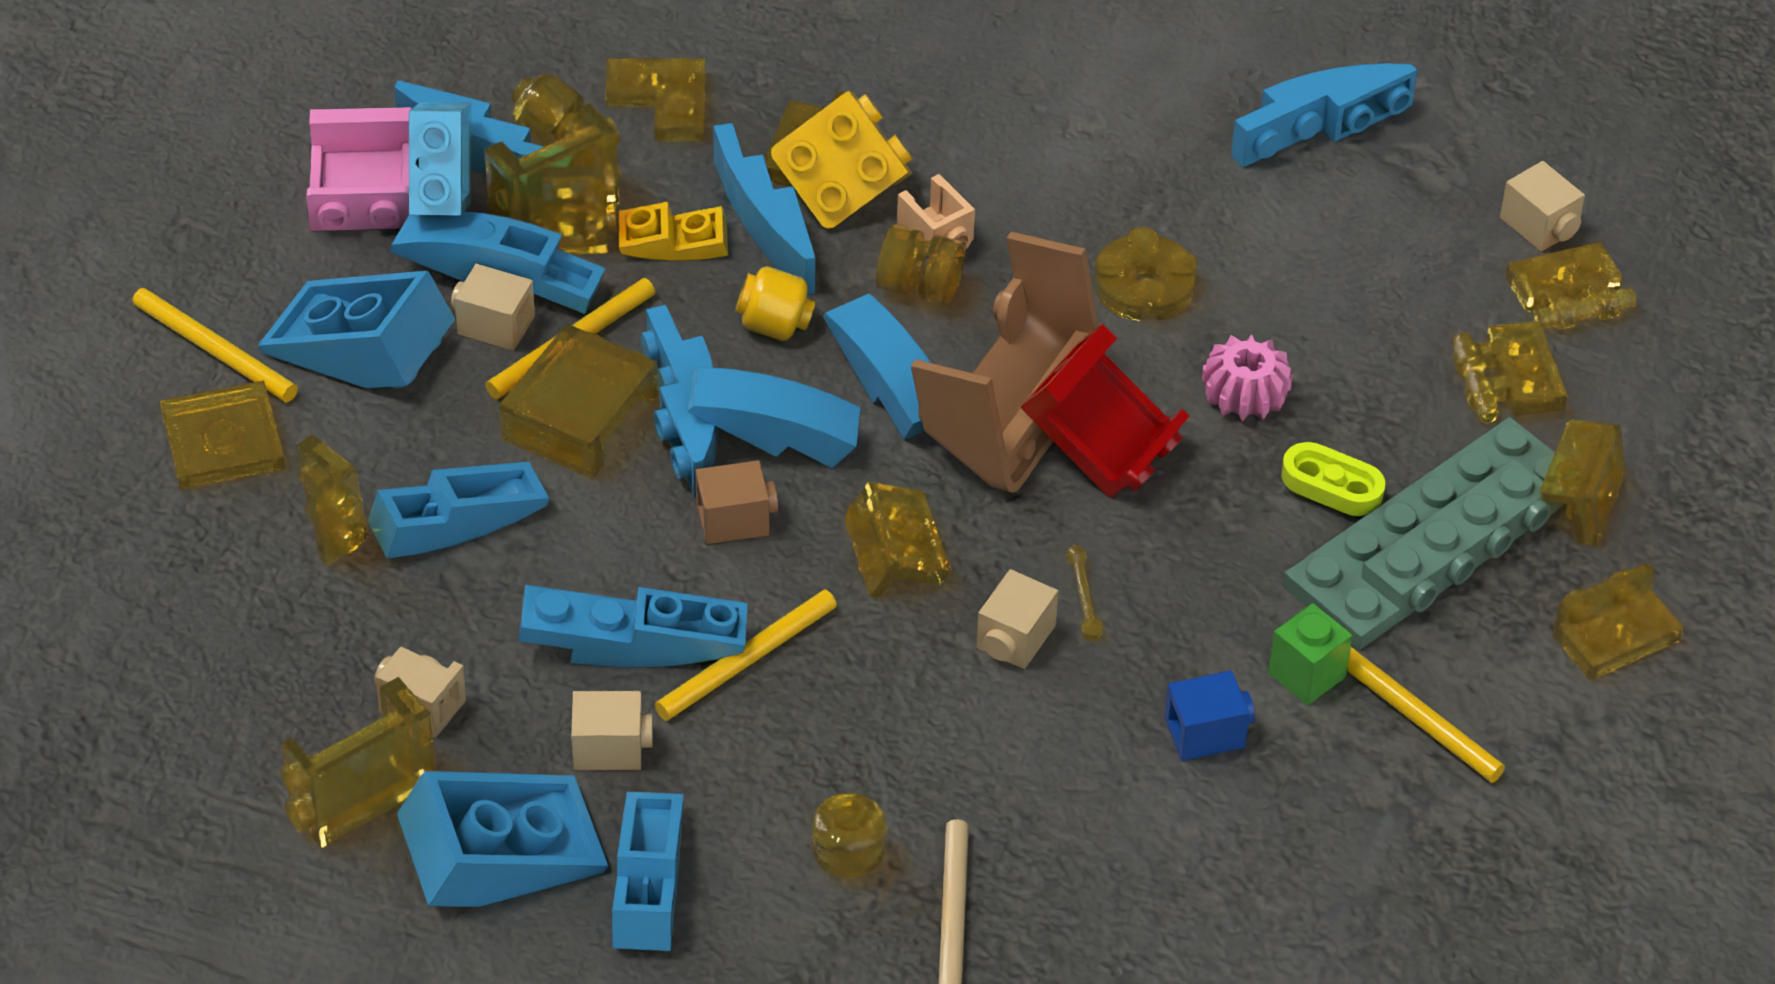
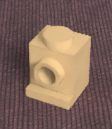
M400 646L393 656L388 655L382 660L375 673L374 683L377 687L379 712L434 738L439 735L466 701L464 667L455 661L446 668L430 656H420Z

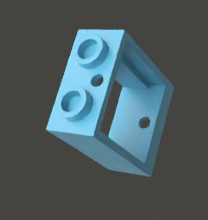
M420 102L409 110V215H462L471 204V103ZM418 158H419V167H418L417 164H416V160H417Z

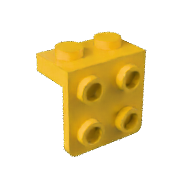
M848 90L775 144L771 150L773 160L819 223L825 228L831 229L836 227L891 185H898L913 174L907 166V163L913 157L896 134L888 139L882 132L877 122L882 120L883 116L867 94L858 99L854 92Z

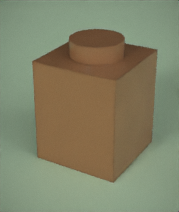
M759 460L695 469L696 506L706 545L769 536V513L778 512V500L774 481H764Z

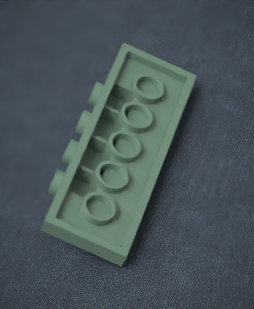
M1508 417L1285 571L1282 587L1306 607L1312 603L1318 606L1353 635L1352 645L1356 649L1361 650L1414 611L1422 612L1434 602L1437 595L1452 584L1460 585L1472 575L1475 568L1491 557L1498 558L1509 549L1513 541L1527 531L1534 532L1541 528L1551 514L1584 492L1587 477L1511 417Z

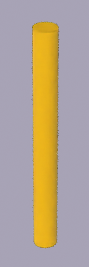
M647 278L640 279L485 383L488 393L491 397L498 400L654 296V286Z
M140 288L134 294L132 299L134 306L283 402L289 403L296 396L298 391L296 384L146 288Z
M822 590L746 641L743 653L721 658L655 702L654 706L658 715L664 721H669L837 607L834 596L828 590Z
M1351 647L1347 672L1490 783L1499 779L1505 770V765Z

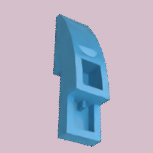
M1394 63L1337 67L1299 76L1264 89L1261 108L1235 120L1231 156L1242 167H1246L1260 159L1269 158L1276 152L1301 140L1310 139L1320 131H1323L1333 142H1336L1353 133H1359L1368 126L1391 115L1400 114L1412 106L1417 69L1412 64Z
M464 211L462 215H409L390 249V252L463 282H465L475 264L533 280L534 294L583 314L586 313L601 285L606 269L559 250L562 237L560 233L523 221L477 212Z
M665 304L646 309L647 331L640 333V343L647 363L655 362L658 368L656 376L659 386L660 409L653 411L657 435L661 442L669 441L671 446L670 458L674 473L678 479H686L695 498V469L714 467L717 454L718 427L687 412L693 372L698 367L713 368L703 335L682 340Z
M525 585L518 641L571 649L570 663L634 668L694 664L744 652L748 603L638 587L634 601Z

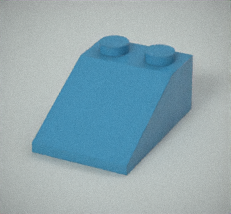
M429 271L312 280L305 283L258 344V347L262 354L364 388H401L407 386L416 378L418 370L431 352L440 345L442 337L455 321V318Z
M424 771L397 813L428 906L481 907L602 874L608 868L607 860L575 775Z

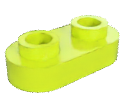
M1313 442L1295 444L1284 454L1281 477L1285 486L1294 493L1352 516L1368 515L1382 505L1385 478L1376 467Z

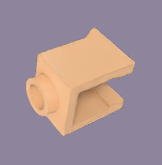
M940 174L931 177L930 207L924 210L915 202V198L907 190L898 194L897 231L906 233L932 260L947 253L950 256L959 255L974 240L975 209Z

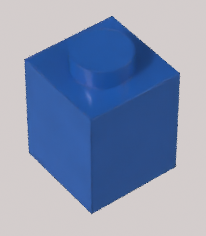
M1232 670L1168 683L1164 719L1181 761L1245 748L1248 724L1254 723L1255 712L1249 692L1247 690L1240 691Z

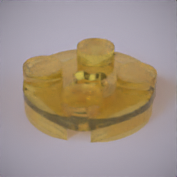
M1148 227L1134 228L1129 232L1128 236L1114 240L1099 253L1095 263L1094 274L1098 299L1108 310L1126 319L1140 321L1141 314L1151 315L1157 313V320L1171 318L1188 307L1193 299L1197 260L1181 245L1168 238L1158 236L1153 229ZM1149 274L1154 276L1155 279L1145 277L1142 280H1138L1136 275Z

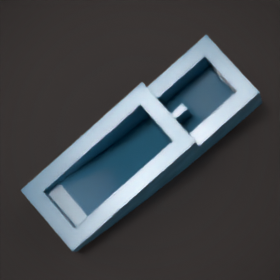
M870 293L825 312L823 316L825 322L872 403L882 402L902 439L906 440L925 431L918 415L919 404L911 365L915 359L931 362L906 329Z
M698 367L693 372L687 412L775 457L789 446L833 469L857 445L860 407L833 394L799 382L742 370Z
M530 462L432 470L427 486L377 490L368 523L387 559L416 555L451 547L515 523L546 507L549 496Z
M626 793L617 854V880L612 907V948L671 951L680 861L684 794Z

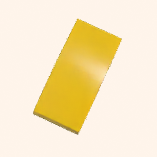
M668 202L619 211V249L623 255L652 260L684 261L728 256L727 218L722 206L678 215L672 214Z

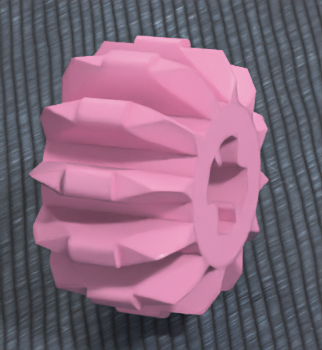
M1253 334L1250 335L1247 341H1240L1230 335L1225 345L1214 344L1207 363L1203 366L1202 375L1208 403L1219 405L1222 416L1232 412L1239 414L1242 422L1251 414L1264 421L1269 410L1280 411L1288 391L1291 390L1292 374H1290L1291 368L1288 367L1287 352L1275 351L1273 339L1263 343L1256 342Z

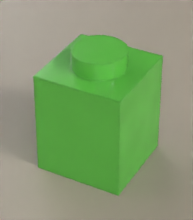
M1312 603L1274 630L1268 673L1308 706L1346 678L1353 635Z

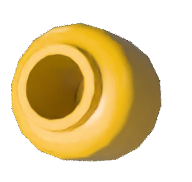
M765 266L756 275L747 274L735 312L742 314V325L748 331L778 341H787L793 336L796 328L806 331L814 310L815 301L807 299L808 285L805 279Z

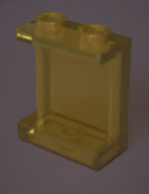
M591 103L580 107L581 130L519 159L502 141L485 148L489 214L523 221L559 232L618 204V181L621 179V171L617 163V144L620 142V136L611 118L608 116L603 117Z
M566 324L500 403L502 440L593 479L604 466L603 443L639 399L652 403L658 396L657 362L640 352L631 351L609 342L595 333L586 332Z
M399 677L379 687L383 718L313 756H308L293 738L281 743L284 766L280 767L279 771L289 796V801L284 804L285 811L295 829L300 833L307 830L321 848L405 802L424 771H436L430 712Z

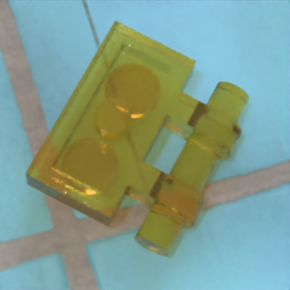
M1601 241L1507 264L1505 278L1525 312L1534 311L1535 324L1540 330L1554 326L1558 330H1564L1577 326L1579 320L1596 316L1601 320L1619 316L1621 310L1634 308L1637 305L1636 294L1632 288L1619 290L1622 275Z
M1539 320L1489 326L1487 342L1474 344L1473 338L1469 333H1460L1453 338L1452 344L1455 350L1452 356L1457 373L1465 378L1467 386L1464 391L1468 405L1471 409L1477 411L1481 422L1489 423L1496 420L1499 416L1496 403L1509 401L1514 416L1565 410L1567 393ZM1496 367L1499 376L1486 377L1484 369Z

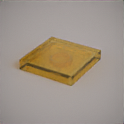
M264 380L159 401L180 490L286 469Z

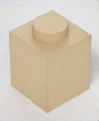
M1541 161L1506 181L1500 218L1542 252L1559 241L1569 240L1578 231L1581 225V213L1585 194L1546 162Z
M475 264L465 282L459 281L452 293L450 307L456 315L457 334L514 351L535 317L533 280Z
M1010 569L978 612L976 648L986 652L994 659L1007 661L1025 669L1056 626L1059 590Z
M573 691L571 732L573 771L641 770L642 748L653 747V714H642L641 691Z

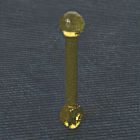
M1074 545L1067 550L1066 560L1074 568L1084 621L1081 625V635L1085 640L1097 641L1103 635V624L1094 615L1084 568L1087 552L1083 547Z

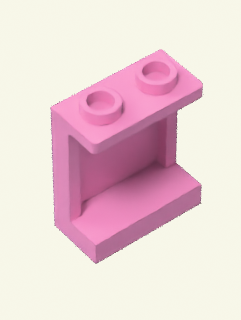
M411 107L310 110L309 126L312 150L310 188L306 192L310 231L402 228L409 216V110H411Z

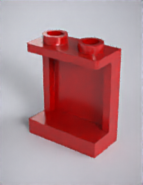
M1101 324L1069 351L1020 408L1110 498L1126 486L1131 491H1135L1154 473L1155 468L1150 462L1156 455L1160 459L1166 456L1182 440L1183 436L1178 430L1190 415L1183 408L1170 417L1164 415L1105 354L1117 338L1104 324Z

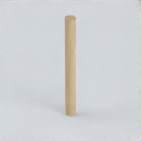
M959 819L951 820L946 824L938 984H962L969 825Z

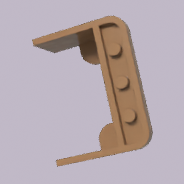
M1011 231L1006 240L1013 279L1005 290H1001L994 301L993 316L997 320L1000 334L996 342L973 373L917 359L912 363L911 371L919 404L918 415L923 423L925 432L989 486L1014 493L1022 487L1053 443V440L1020 406L1080 340L1099 327L1086 249Z

